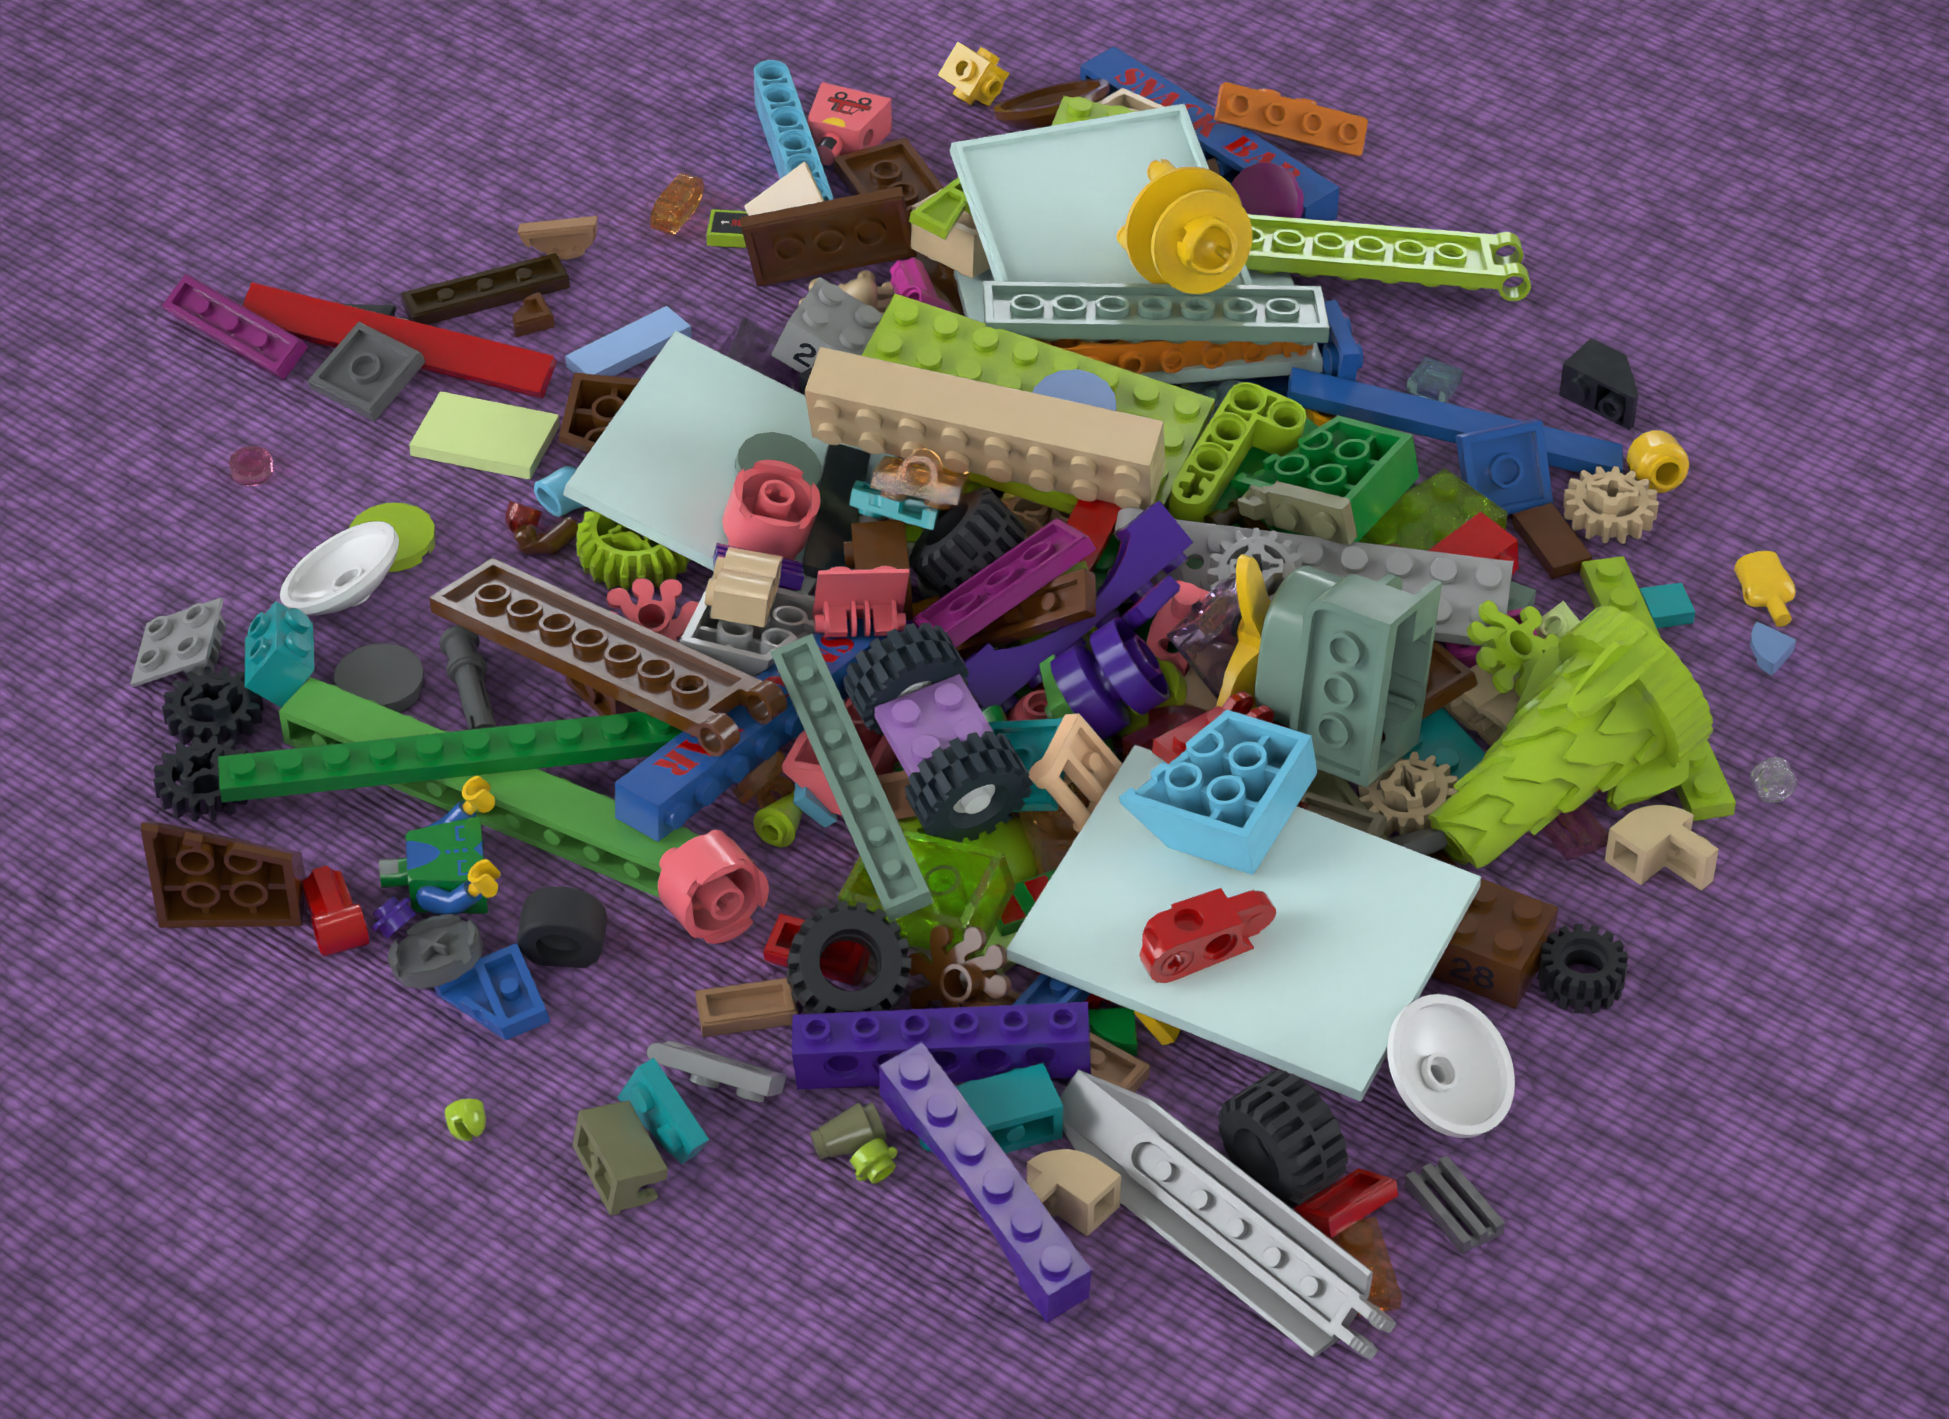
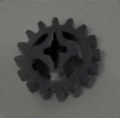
M210 666L205 667L203 675L197 676L192 671L187 672V682L175 680L172 683L174 692H165L164 694L165 705L162 706L165 724L168 725L170 736L179 735L180 743L183 745L190 743L193 737L197 736L201 743H208L212 736H217L218 744L222 745L223 741L230 739L234 740L235 745L239 744V734L251 736L254 734L252 724H261L262 722L261 711L264 710L262 696L245 687V672L240 671L231 676L229 667L226 666L219 673H213Z
M197 736L193 737L192 746L189 747L178 742L175 744L176 754L164 752L161 755L163 764L154 766L155 779H153L156 798H160L161 806L164 810L173 808L174 817L178 819L186 813H191L192 822H197L201 815L208 814L211 821H216L217 812L223 810L225 813L232 815L234 814V803L241 805L248 803V800L223 803L221 800L218 757L248 753L246 748L236 750L235 741L232 739L220 745L218 744L217 736H212L208 743H201ZM176 781L180 782L179 787L175 784Z

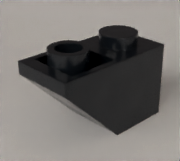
M1591 338L1563 363L1559 395L1630 430L1634 427L1639 393L1627 355Z

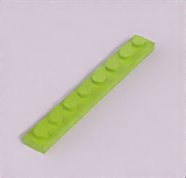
M1624 556L1581 563L1580 576L1595 609L1604 605L1616 607L1620 611H1625L1635 619L1643 622L1660 637ZM1706 740L1704 747L1689 759V778L1680 786L1675 787L1684 810L1694 815L1693 821L1732 816L1736 806L1733 794L1708 740Z

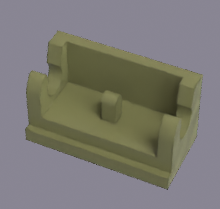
M627 1100L580 1110L578 1112L572 1146L610 1216L620 1214V1210L641 1206L657 1199L658 1195L654 1188H647L643 1191L638 1190L646 1184H655L666 1180L668 1168L630 1101Z

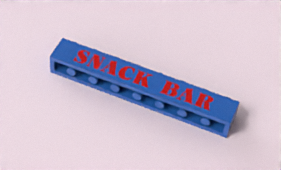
M1115 46L1080 65V80L1104 79L1108 81L1110 92L1107 96L1124 88L1164 107L1185 104L1206 161L1215 158L1221 177L1230 184L1248 166L1259 162L1275 163L1291 171L1297 178L1295 180L1298 182L1299 188H1302L1304 204L1300 219L1325 221L1337 219L1339 186L1251 131L1216 122L1214 119L1216 109Z
M857 618L856 637H851L849 619H847V637L824 638L823 633L813 634L842 700L849 696L844 685V677L849 676L846 671L849 664L858 663L855 656L861 650L869 651L872 648L869 644L877 637L880 641L888 637L874 636L873 618H870L869 637L864 636L863 618ZM774 663L755 678L762 681H772L781 688L787 700V708L782 714L767 724H761L749 715L743 704H739L730 710L726 715L737 725L740 732V741L736 746L719 757L707 753L700 745L697 737L683 731L615 782V818L659 842L673 830L682 827L690 817L703 807L712 804L720 794L733 784L742 781L751 770L764 760L773 757L781 747L793 738L798 737L804 731V728L776 664Z

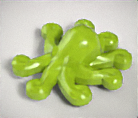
M1490 600L1484 601L1478 608L1479 617L1486 624L1493 626L1485 627L1481 622L1474 621L1466 629L1467 636L1476 645L1484 644L1476 654V662L1482 670L1493 675L1492 683L1497 691L1506 694L1514 688L1517 695L1521 697L1536 663L1550 647L1558 646L1560 640L1552 633L1547 634L1544 638L1533 635L1534 630L1542 623L1541 614L1536 608L1527 606L1522 609L1520 618L1523 623L1519 625L1510 616L1499 612L1494 602ZM1519 671L1520 675L1514 683L1512 677Z

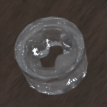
M1773 757L1761 761L1754 767L1750 775L1751 782L1756 788L1759 798L1764 802L1773 803L1784 800L1797 788V779L1794 773L1791 772L1788 761L1784 758Z

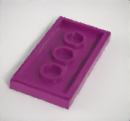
M1056 518L913 617L912 621L917 629H919L922 623H930L933 628L936 625L942 627L956 648L1091 554L1096 548L1087 535Z

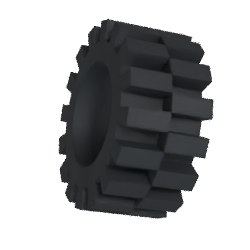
M1574 924L1573 932H1570L1568 927L1564 926L1559 928L1558 935L1552 932L1547 937V943L1544 942L1542 945L1538 971L1539 988L1541 992L1547 991L1546 999L1551 1003L1559 999L1558 1007L1565 1011L1569 1004L1574 1005V1013L1583 1014V1009L1586 1006H1589L1591 1014L1597 1013L1600 1010V1004L1608 1009L1613 1006L1614 999L1617 1001L1620 999L1625 985L1628 954L1627 951L1623 952L1624 944L1620 939L1613 942L1614 934L1608 930L1601 936L1598 934V926L1591 925L1589 932L1583 931V924ZM1571 964H1586L1594 967L1598 972L1590 974L1578 973L1567 966Z

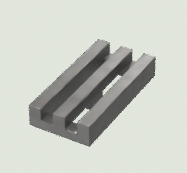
M1447 1155L1439 1159L1438 1166L1436 1167L1431 1163L1423 1166L1422 1173L1419 1175L1415 1171L1406 1174L1404 1186L1461 1254L1504 1234L1505 1222ZM1431 1184L1447 1203V1208L1456 1218L1462 1220L1473 1235L1469 1236L1427 1187Z

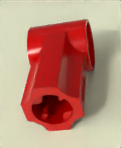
M329 866L312 869L311 874L302 880V886L306 902L312 914L313 931L321 956L324 957L369 945V936L363 912L358 903L353 904L341 871H335Z

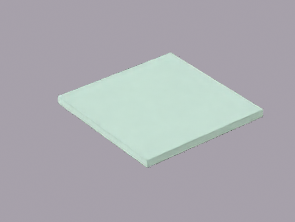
M1185 104L953 142L950 147L952 160L995 281L1152 284L1137 272L1128 257L1127 251L1121 247L1116 239L1118 230L1126 223L1129 210L1135 198L1151 182L1147 176V168L1154 160L1161 162V159H1166L1176 168L1191 166L1209 170ZM1246 265L1226 285H1253Z
M675 331L567 482L563 495L714 571L713 554L716 543L728 545L729 539L724 532L722 518L738 474L735 467V459L745 440L759 433L776 432L790 435L804 442L816 453L822 467L828 444L812 437L805 395ZM846 445V446H849V447H852V448H856V449L862 450V449L859 448V447H854V446ZM886 453L871 454L865 482L879 485L897 456ZM805 547L796 556L795 561L802 562ZM804 575L801 591L798 590V593L810 595L816 586L817 579Z

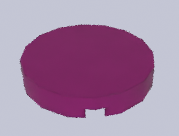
M1259 162L1246 167L1234 178L1231 185L1236 190L1242 207L1247 214L1301 218L1304 204L1302 188H1299L1298 182L1295 180L1297 178L1288 169L1275 163Z

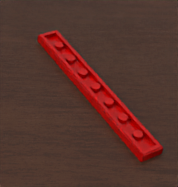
M251 282L242 305L299 339L334 348L340 344L358 322H361L421 352L426 362L420 369L542 399L557 364V360L553 355Z

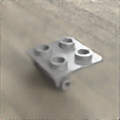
M218 598L206 603H197L186 610L168 616H159L147 622L130 683L132 688L180 671H184L186 675L187 672L192 671L199 676L204 674L205 667L210 666L213 673H215L214 664L218 661L222 646V635L226 630V623L220 615L224 600Z

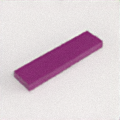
M186 273L161 306L167 313L285 380L308 348L301 339Z

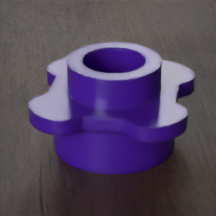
M395 896L390 898L372 914L377 919V922L371 929L373 931L379 929L387 939L416 915L408 905L411 899L406 897L399 902Z

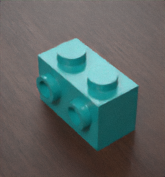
M275 601L265 614L261 612L254 618L248 629V635L245 638V687L282 708L314 672L313 622L310 621L306 614L296 608L289 609Z

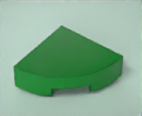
M1129 1008L1088 1009L1090 1033L1132 1056H1137L1134 1010Z

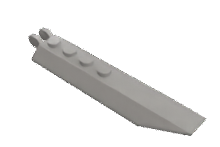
M1081 1070L1076 1072L1059 1097L1063 1104V1131L1075 1150L1094 1156L1121 1175L1120 1203L1312 1357L1318 1356L1341 1339L1362 1356L1370 1360L1373 1359L1378 1348L1374 1346L1370 1339L1356 1332L1349 1325L1358 1312L1368 1319L1374 1327L1388 1333L1393 1330L1397 1323L1379 1307L1367 1301L1373 1276L1371 1270L1156 1102Z

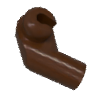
M566 517L550 531L537 534L534 525L525 524L514 533V539L518 543L517 549L525 555L555 554L577 537L578 524L573 519Z

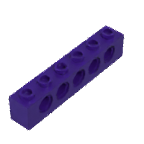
M1088 1002L793 1015L792 1060L797 1089L880 1086L879 1066L920 1042L925 1045L952 1083L980 1080L1007 1073L1016 1068H1026L1041 1063L1044 1064L1050 1078H1073L1078 1070L1091 1075Z

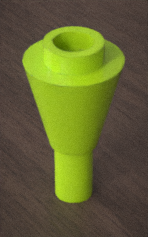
M795 789L791 794L773 802L755 814L753 820L754 828L764 842L782 848L789 846L794 841L803 811L793 803Z

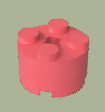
M761 460L755 462L753 468L746 471L743 468L736 476L722 518L723 529L729 539L728 545L795 560L807 543L820 507V493L814 482L810 486L802 478L803 472L800 469L777 460Z
M712 830L707 834L687 841L679 848H671L662 855L659 861L661 868L658 880L659 898L663 905L695 939L697 937L704 939L710 944H719L738 937L754 923L750 917L758 905L763 909L767 902L769 885L765 874L735 841L721 830Z

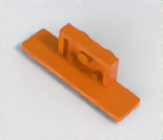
M1224 82L1220 85L1214 116L1216 122L1354 157L1361 156L1363 153L1368 119L1365 117L1318 106L1316 101L1310 99H1291L1281 96V93L1275 90H1256L1229 82Z

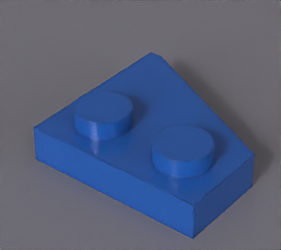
M517 943L480 958L469 971L459 978L434 987L439 997L504 1040L511 1039L551 1022Z

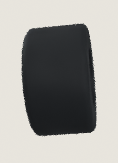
M551 886L536 890L526 897L522 906L517 934V943L521 953L528 960L541 966L589 967L598 961L603 951L608 919L605 907L596 897L582 890L570 887Z

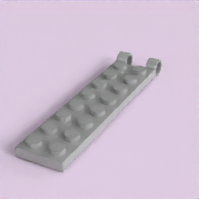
M1124 508L1118 512L1114 532L1118 540L1120 539L1116 533L1144 510ZM1175 519L1194 543L1183 551L1188 558L1169 574L1175 581L1181 580L1191 583L1198 588L1210 592L1211 584L1207 583V569H1211V554H1221L1220 542L1223 539L1234 544L1235 532L1240 531L1245 538L1252 537L1253 529ZM1259 530L1262 538H1267L1272 532ZM1277 532V543L1281 544L1290 539L1292 541L1291 554H1302V566H1313L1341 577L1353 574L1374 581H1379L1386 574L1391 573L1401 577L1402 591L1413 595L1434 579L1442 582L1434 641L1482 647L1484 644L1476 645L1467 636L1466 631L1469 624L1474 621L1481 622L1485 627L1493 626L1486 624L1479 617L1478 608L1480 604L1490 600L1495 603L1499 612L1507 615L1513 561L1352 542L1348 546L1324 540L1320 537ZM1192 558H1198L1204 564L1200 569L1193 570L1186 563ZM1162 569L1150 581L1155 586L1168 575ZM1128 597L1123 603L1133 602ZM1221 599L1217 600L1216 613L1236 615V610L1233 608L1226 613H1222L1220 611Z

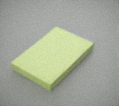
M440 391L409 444L410 456L531 480L560 427L559 415Z

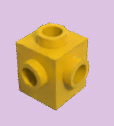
M957 42L938 76L955 86L956 88L952 94L964 102L973 105L975 100H978L990 107L995 97L1001 92L1003 84L1010 73L999 67L997 64L1000 58L980 46L976 52Z

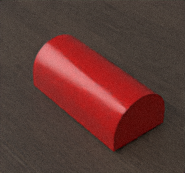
M779 914L763 951L766 962L788 968L786 963L795 934L799 932L801 924L805 921L804 919ZM851 941L833 943L821 955V972L825 978L858 986L865 975L870 952L862 945Z

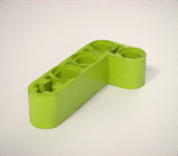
M1243 382L1234 385L1227 393L1173 480L1168 505V512L1172 517L1177 520L1204 523L1205 515L1212 512L1252 446L1271 454L1276 453L1281 457L1299 447L1298 439L1303 437L1307 417L1303 406L1292 399L1257 384Z

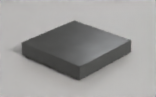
M358 322L307 382L311 390L375 422L426 361L421 352Z

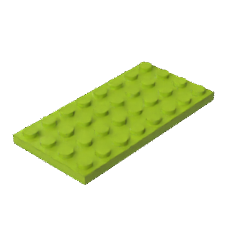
M894 294L861 355L1031 393L1034 387L1046 376L1061 370L1078 369L1094 373L1106 381L1114 392L1117 411L1164 421L1165 470L1154 503L1160 501L1166 509L1169 505L1173 480L1204 432L1215 408V399L1004 329H993L986 326V323L898 294ZM927 462L921 463L1068 514L1072 513L1078 501V498L1072 494L1054 490L1043 492L1027 484L1013 481L997 482L986 475L968 471L956 473L945 466Z

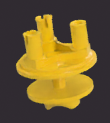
M1161 159V162L1158 160L1152 161L1147 168V176L1151 182L1135 198L1125 225L1117 232L1116 239L1118 243L1127 251L1128 257L1137 272L1152 284H1169L1173 288L1189 294H1204L1220 289L1233 280L1244 267L1252 246L1251 222L1245 209L1242 207L1236 190L1226 179L1211 170L1191 166L1176 168L1166 159Z

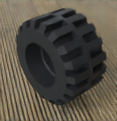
M989 488L975 489L962 495L939 513L933 530L926 528L923 530L909 556V566L942 598L1023 542L1026 537L1027 528Z
M847 901L836 902L834 908L828 909L827 906L818 909L814 917H808L801 924V928L795 934L788 954L786 977L787 984H791L792 987L791 995L795 1003L800 1002L803 1005L802 1012L804 1014L890 1011L893 1006H896L909 980L908 974L911 970V958H908L907 952L910 947L907 938H901L899 934L901 927L894 920L890 923L885 919L886 912L877 908L876 912L866 909L868 903L857 901L856 906H847ZM840 941H851L865 947L872 954L877 966L873 982L865 989L859 991H843L832 986L825 979L820 969L821 955L829 945Z
M1283 1070L1278 1072L1272 1071L1224 1102L1221 1106L1222 1109L1218 1114L1220 1122L1218 1128L1230 1161L1291 1209L1310 1199L1344 1175L1346 1171L1345 1164L1348 1163V1154L1345 1150L1347 1146L1344 1136L1340 1131V1126L1324 1100L1321 1099L1309 1084H1305L1298 1076L1290 1075L1287 1071Z

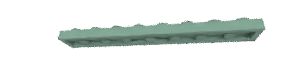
M813 634L770 651L884 911L887 913L889 922L934 903Z

